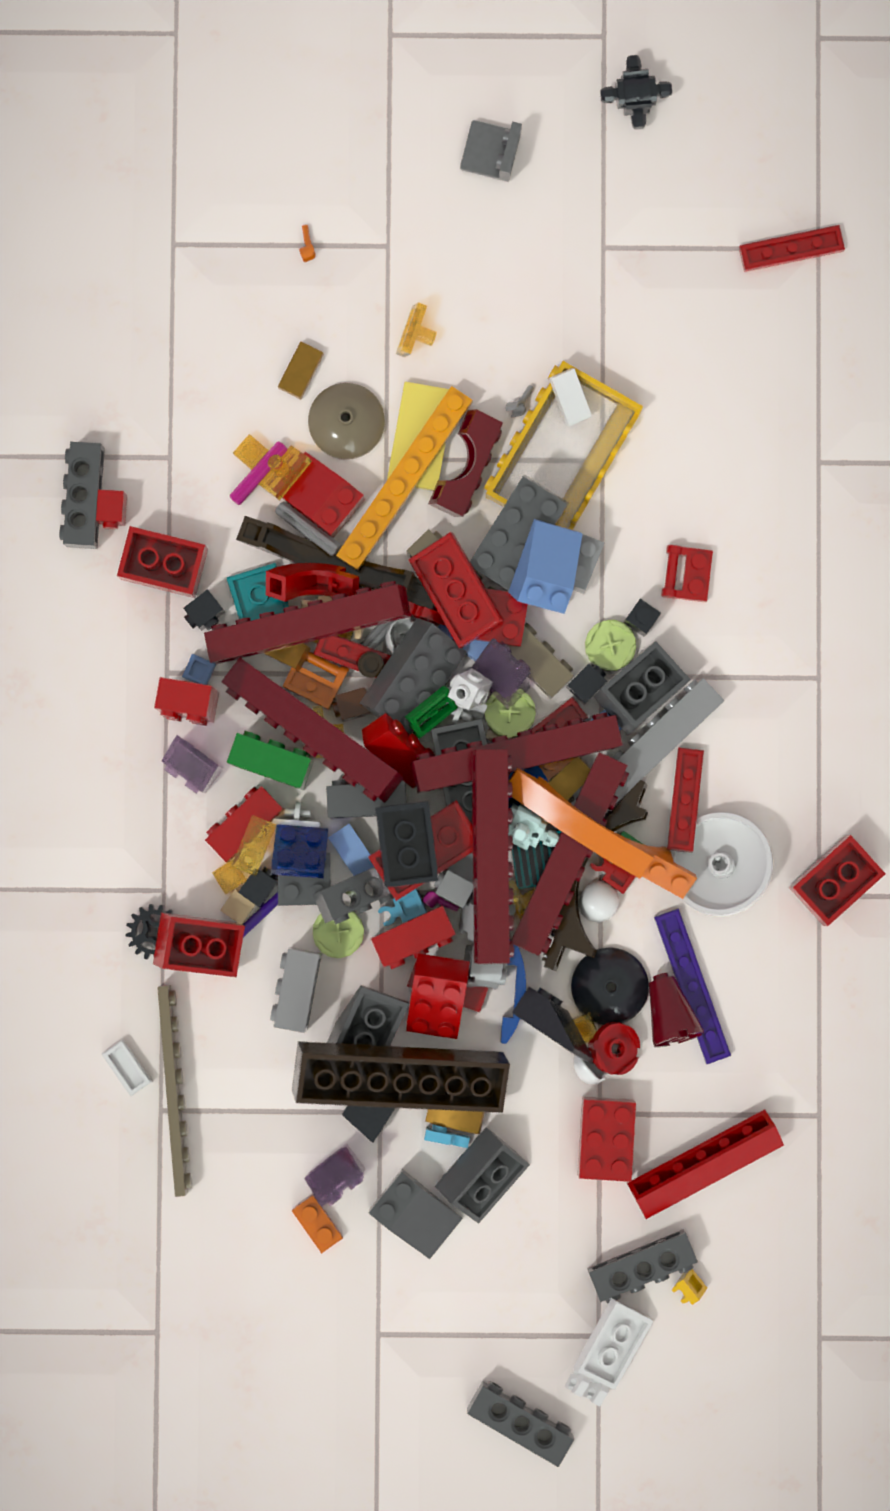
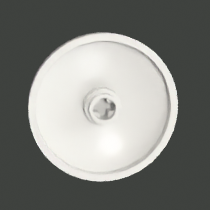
M717 812L697 818L693 853L671 850L674 862L695 873L697 876L696 881L682 900L691 908L706 915L731 916L747 910L763 896L772 878L773 854L766 837L755 824L736 814Z

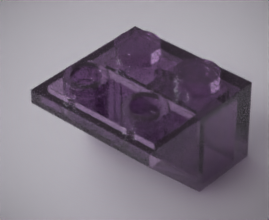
M493 638L471 669L473 668L493 682L489 692L509 709L530 689L531 669L522 659L517 660L511 655V649L504 642L501 641L499 643Z
M345 1144L309 1172L304 1179L321 1207L327 1203L329 1206H332L343 1197V1190L347 1187L352 1190L363 1181L366 1168L348 1144Z

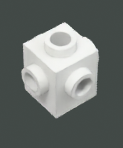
M472 668L454 676L450 683L452 688L448 697L454 700L458 707L470 710L478 705H483L493 682Z

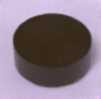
M368 651L359 657L357 667L363 676L374 678L383 669L384 662L379 654Z

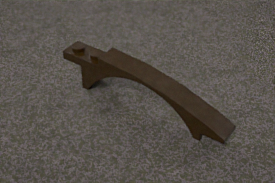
M244 516L236 538L239 542L293 563H324L345 567L347 573L359 576V587L361 588L371 587V590L381 588L380 584L396 581V584L405 586L409 602L421 607L434 609V604L421 581L411 571L387 567L365 561L359 571L339 559L336 556L337 553L331 556L310 540L293 534L275 524L265 523Z
M640 780L606 818L608 820L606 828L615 832L629 824L646 820L648 812H646V809L640 808L648 786L645 781ZM585 857L581 865L582 867L586 866V863L589 860L588 857ZM574 880L570 889L574 891L573 897L568 906L563 904L559 913L563 915L558 929L553 928L551 936L554 937L551 947L548 948V951L542 957V961L545 962L544 967L556 972L565 948L595 958L597 950L585 933L579 914L578 891L580 881Z

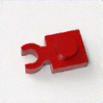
M408 601L413 617L433 623L434 625H445L437 611Z
M601 857L603 864L599 867L590 863L589 866L594 871L605 872L606 874L602 880L622 894L625 893L636 877L617 865L611 864L603 857Z

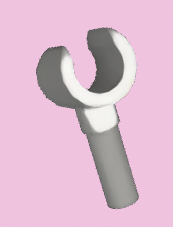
M529 385L518 401L506 404V411L513 410L511 418L525 414V402L534 390L533 386Z

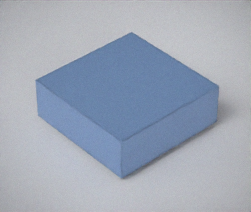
M192 654L182 678L194 683L208 685L217 664L210 663L209 660Z

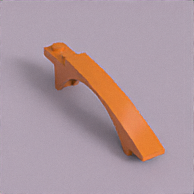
M519 768L515 770L508 782H512V797L563 833L637 878L641 879V877H644L682 899L696 881L697 876L695 873L674 862L671 850H667L665 846L653 847L640 844L609 830L574 807L545 779L541 777L535 778Z

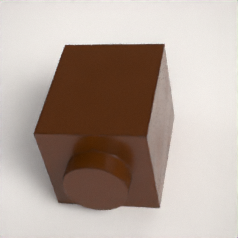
M365 687L335 695L336 702H333L332 706L336 718L341 717L342 722L372 714L359 704L366 694Z

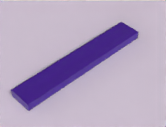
M679 908L655 916L654 920L675 979L703 1027L704 1033L697 1037L705 1063L710 1064L730 1057V1050Z

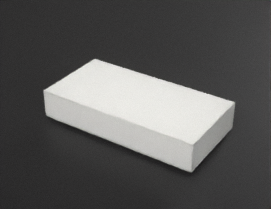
M574 368L549 378L566 426L570 427L592 417Z
M124 1039L101 1054L130 1097L153 1082Z

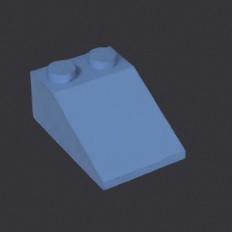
M534 519L508 593L518 602L565 614L574 589L582 533Z

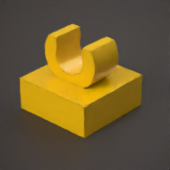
M691 1269L682 1274L672 1288V1291L674 1293L680 1290L684 1294L680 1300L681 1303L689 1301L693 1305L701 1299L707 1290V1286L695 1271Z

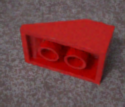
M306 451L273 490L274 493L333 539L365 501V497L360 491Z

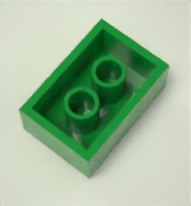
M246 730L243 735L236 734L226 763L301 790L305 789L314 763L309 758V753L294 748L293 752L285 750L286 745L269 739L268 743L262 742L259 735Z

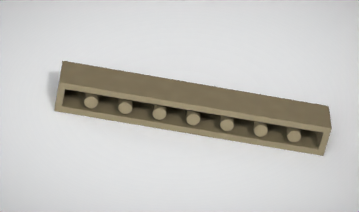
M428 529L406 550L407 555L410 558L443 536L437 531L432 533ZM476 571L480 580H482L483 577ZM526 622L521 648L502 644L496 645L552 699L574 677L571 673L573 668L564 659L559 661L553 655L555 650L545 640L541 643L535 637L537 634L535 629Z

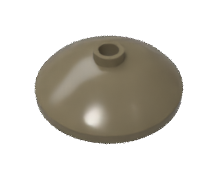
M339 383L323 390L313 401L308 415V427L313 441L324 453L337 459H355L369 453L380 441L385 426L384 411L377 397L367 388L354 383ZM349 414L351 418L349 421L344 422L341 420V416Z

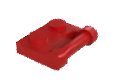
M667 545L666 554H668L665 587L662 588L661 597L706 603L713 551ZM678 556H685L682 591L675 589Z

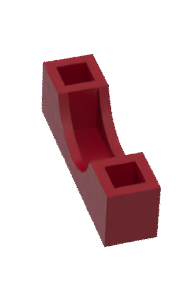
M477 409L467 410L458 432L467 449L466 465L457 477L451 480L437 481L429 500V505L453 517H463L464 514L468 513L472 505V495L482 482V471L491 461L492 454L490 452L493 445L501 437L502 430L500 429L503 422Z

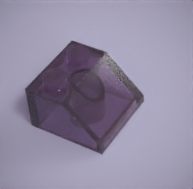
M179 735L174 738L161 761L166 765L164 768L166 772L174 778H177L178 775L187 780L184 785L196 794L199 790L206 793L223 771L221 766Z

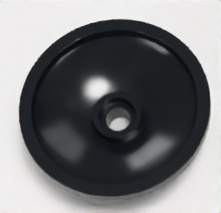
M606 947L597 949L595 958L586 955L577 964L572 975L571 993L577 1008L585 1017L598 1024L605 1025L611 1022L623 1024L631 1020L641 1011L648 997L649 982L643 965L631 953L619 948ZM609 982H613L616 985V989L613 992H608L606 989Z

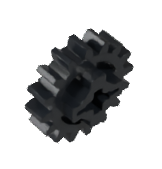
M149 904V911H146L144 907H140V915L134 913L131 915L135 920L134 923L126 924L127 927L132 928L131 932L125 934L126 937H132L133 939L128 944L129 947L136 945L135 954L139 955L144 952V959L146 960L149 959L151 954L154 957L155 950L149 949L142 944L150 942L156 947V937H150L148 933L151 932V925L156 928L159 927L160 923L155 921L151 915L161 916V912L173 914L172 909L164 912V905H160L155 910L154 904ZM142 921L144 925L142 933L138 935V926Z

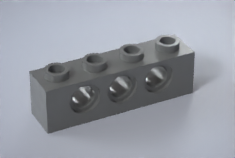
M70 441V449L66 448L65 464L69 465L68 474H64L63 489H67L66 499H63L61 503V514L65 515L64 525H60L59 539L63 540V544L68 548L98 549L97 496L98 490H102L105 448L101 443ZM80 465H89V472L86 475L79 476L77 474V469ZM79 490H87V497L83 501H76L75 495ZM84 515L86 518L84 525L75 527L73 524L75 517Z
M375 867L313 894L324 922L328 923L334 920L335 925L350 919L348 913L356 910L358 914L372 909L370 904L379 900L380 904L394 899L389 889L385 887L384 881ZM366 883L373 888L372 896L367 894L365 890ZM344 893L351 899L350 906L343 902L342 897Z
M684 1229L587 1269L600 1302L606 1300V1303H609L611 1298L618 1300L621 1298L620 1294L627 1291L636 1293L645 1288L644 1284L651 1281L655 1283L663 1282L669 1279V1274L673 1272L685 1273L694 1268L693 1264L698 1263L688 1236ZM672 1252L674 1254L673 1262L663 1264L661 1262L662 1254ZM648 1262L650 1270L646 1274H639L636 1271L639 1263ZM616 1272L626 1274V1279L623 1283L615 1284L612 1281V1277Z
M482 1381L467 1407V1414L559 1468L574 1441V1436L571 1433L572 1429L560 1421L557 1424L548 1419L549 1415L538 1408H535L533 1411L526 1407V1402L516 1395L509 1397L502 1393L503 1388L496 1383L490 1381L487 1384ZM495 1403H503L506 1406V1410L501 1414L494 1413L491 1408ZM519 1416H525L529 1422L525 1427H518L514 1423L515 1419ZM543 1429L549 1430L552 1433L551 1437L545 1441L537 1437L539 1431Z

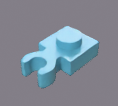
M414 889L397 901L392 899L395 904L394 907L384 906L378 910V913L388 911L391 914L390 920L383 923L384 926L392 925L399 916L402 923L427 913L418 889Z
M432 1124V1128L426 1127L424 1140L468 1148L470 1136L448 1132L447 1127Z

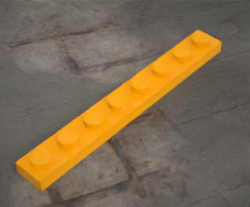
M450 387L336 556L359 571L473 403L471 398L456 388Z

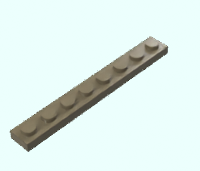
M171 985L158 986L157 989L175 1197L186 1196L188 1189H192L191 1173L186 1172V1163L190 1162L189 1147H184V1136L188 1135L187 1122L182 1121L181 1110H185L184 1094L180 1095L179 1084H183L182 1068L178 1069L177 1058H181L180 1042L175 1041V1032H179L178 1017L173 1016V1006L177 1005L176 991L171 990Z

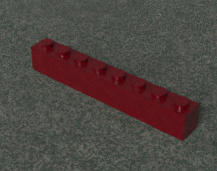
M390 581L380 584V589L362 588L356 590V595L347 597L346 593L338 594L331 597L332 601L323 603V600H314L307 602L308 607L299 609L298 606L283 608L284 613L275 615L274 612L259 614L260 619L251 621V618H242L235 621L236 625L228 627L226 623L212 626V631L204 632L210 663L221 664L238 660L239 657L246 658L411 617L406 588L403 585L396 584V581Z
M239 657L221 681L228 687L225 692L238 701L241 697L247 702L244 705L256 715L259 712L263 713L266 716L264 721L273 728L277 729L280 726L286 730L283 735L296 744L299 740L305 744L302 749L314 758L317 755L323 757L325 760L322 764L334 773L337 769L344 773L342 778L353 787L357 783L365 788L362 793L375 802L378 798L385 803L404 779L392 767Z
M607 712L592 715L593 720L583 722L582 718L567 721L568 726L558 728L557 724H551L542 727L543 732L533 734L532 729L517 732V738L508 739L507 735L492 738V743L482 745V741L466 744L467 749L457 751L455 746L442 749V755L432 757L431 752L416 755V761H412L410 765L417 794L471 782L472 750L508 749V755L512 757V770L508 771L510 773L514 772L517 768L523 770L621 747L623 744L616 715L608 717Z
M508 749L472 750L474 963L510 964V957L514 956L513 941L509 940V931H513L514 919L513 915H509V904H513V889L509 888V877H513V863L509 861V851L513 849L512 835H508V824H512L513 813L512 808H508V798L512 797V782H508V771L512 770V757L508 755Z
M599 752L574 803V807L605 827L608 820L603 818L607 809L612 811L618 800V796L614 794L618 786H624L629 776V773L625 771L628 765ZM562 831L511 939L514 945L537 956H540L541 952L546 954L552 942V939L548 938L552 928L557 930L561 923L563 915L559 913L563 904L568 906L573 897L574 891L570 889L574 880L579 882L585 871V867L581 866L585 857L590 858L593 854L592 850Z

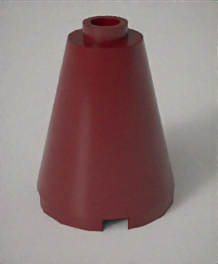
M668 973L653 976L654 981L649 983L654 1048L670 1046V1043L675 1042L680 1044L700 1037L704 1033L703 1027L675 977L668 976Z

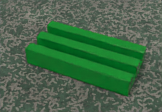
M442 686L405 716L406 720L410 722V728L414 730L413 734L417 738L423 737L458 708L455 701L448 697L449 688ZM446 703H449V704H447L444 708H442L440 711H438V710H439L441 707H443ZM431 717L429 720H427L423 725L419 727L421 723H423L426 719Z

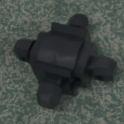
M630 55L627 57L626 71H622L621 79H616L615 88L612 86L602 88L600 90V100L603 103H613L616 100L617 109H624V116L632 115L630 117L631 124L637 130L645 128L646 114H649L652 106L656 105L657 96L661 99L672 95V83L659 81L656 84L655 75L649 76V69H641L640 57L638 55Z

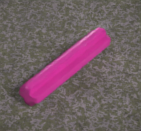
M279 441L276 442L229 496L230 499L237 505H241L288 452L287 447Z

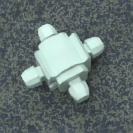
M513 803L511 806L513 820L512 824H508V835H512L513 844L527 850L529 845L536 848L539 840L543 841L542 844L555 847L560 836L552 829H545L548 822L520 803L518 806Z

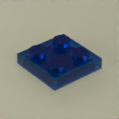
M276 824L271 874L324 879L329 828Z

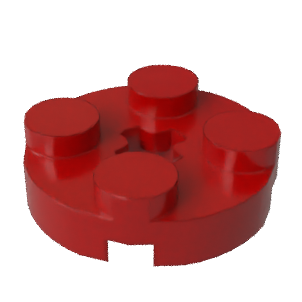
M611 1022L601 1026L596 1031L594 1037L589 1040L588 1048L594 1058L593 1063L600 1071L610 1075H623L631 1071L638 1061L639 1057L636 1056L638 1048L640 1049V1040L632 1027L618 1022ZM613 1044H619L617 1055L612 1053Z

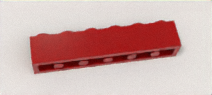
M764 1109L633 1179L627 1185L645 1219H648L784 1146V1143L774 1122Z

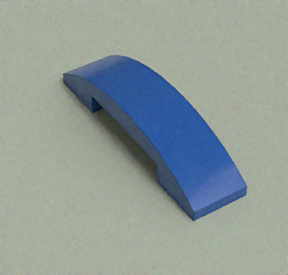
M514 945V956L510 957V964H507L517 966L513 1010L526 991L524 962L519 947ZM514 1014L513 1017L502 1016L501 1044H507L518 1026L520 1018Z

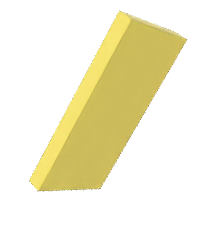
M404 381L387 480L449 389ZM446 443L415 488L434 491L440 478Z

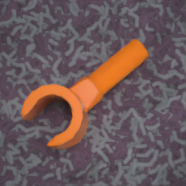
M303 225L302 231L306 246L299 248V252L303 261L308 262L314 259L316 255L310 240L308 225Z

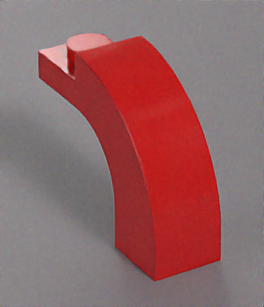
M295 563L266 571V596L285 602L304 595L332 597L346 593L348 597L356 595V590L359 589V576L347 573L345 567L332 564Z

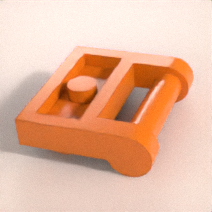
M309 651L305 661L335 675L334 682L332 683L301 666L299 671L291 668L283 687L329 710L335 695H337L349 672V668L343 665L340 667Z

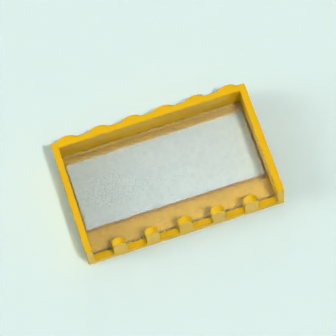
M562 361L559 367L556 365L553 367L548 379L570 368H574L592 417L570 427L566 426L551 383L547 389L542 387L535 399L538 402L534 411L528 410L522 423L526 424L521 433L516 431L509 444L513 446L508 455L505 453L502 455L496 466L500 470L496 477L492 475L489 477L484 489L487 490L485 498L504 507L521 478L526 475L569 502L556 525L573 530L640 415L643 406Z

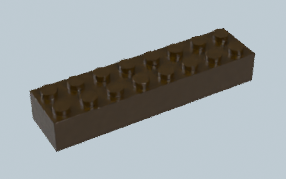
M298 1041L291 1091L295 1103L503 1113L510 1063L504 1052Z

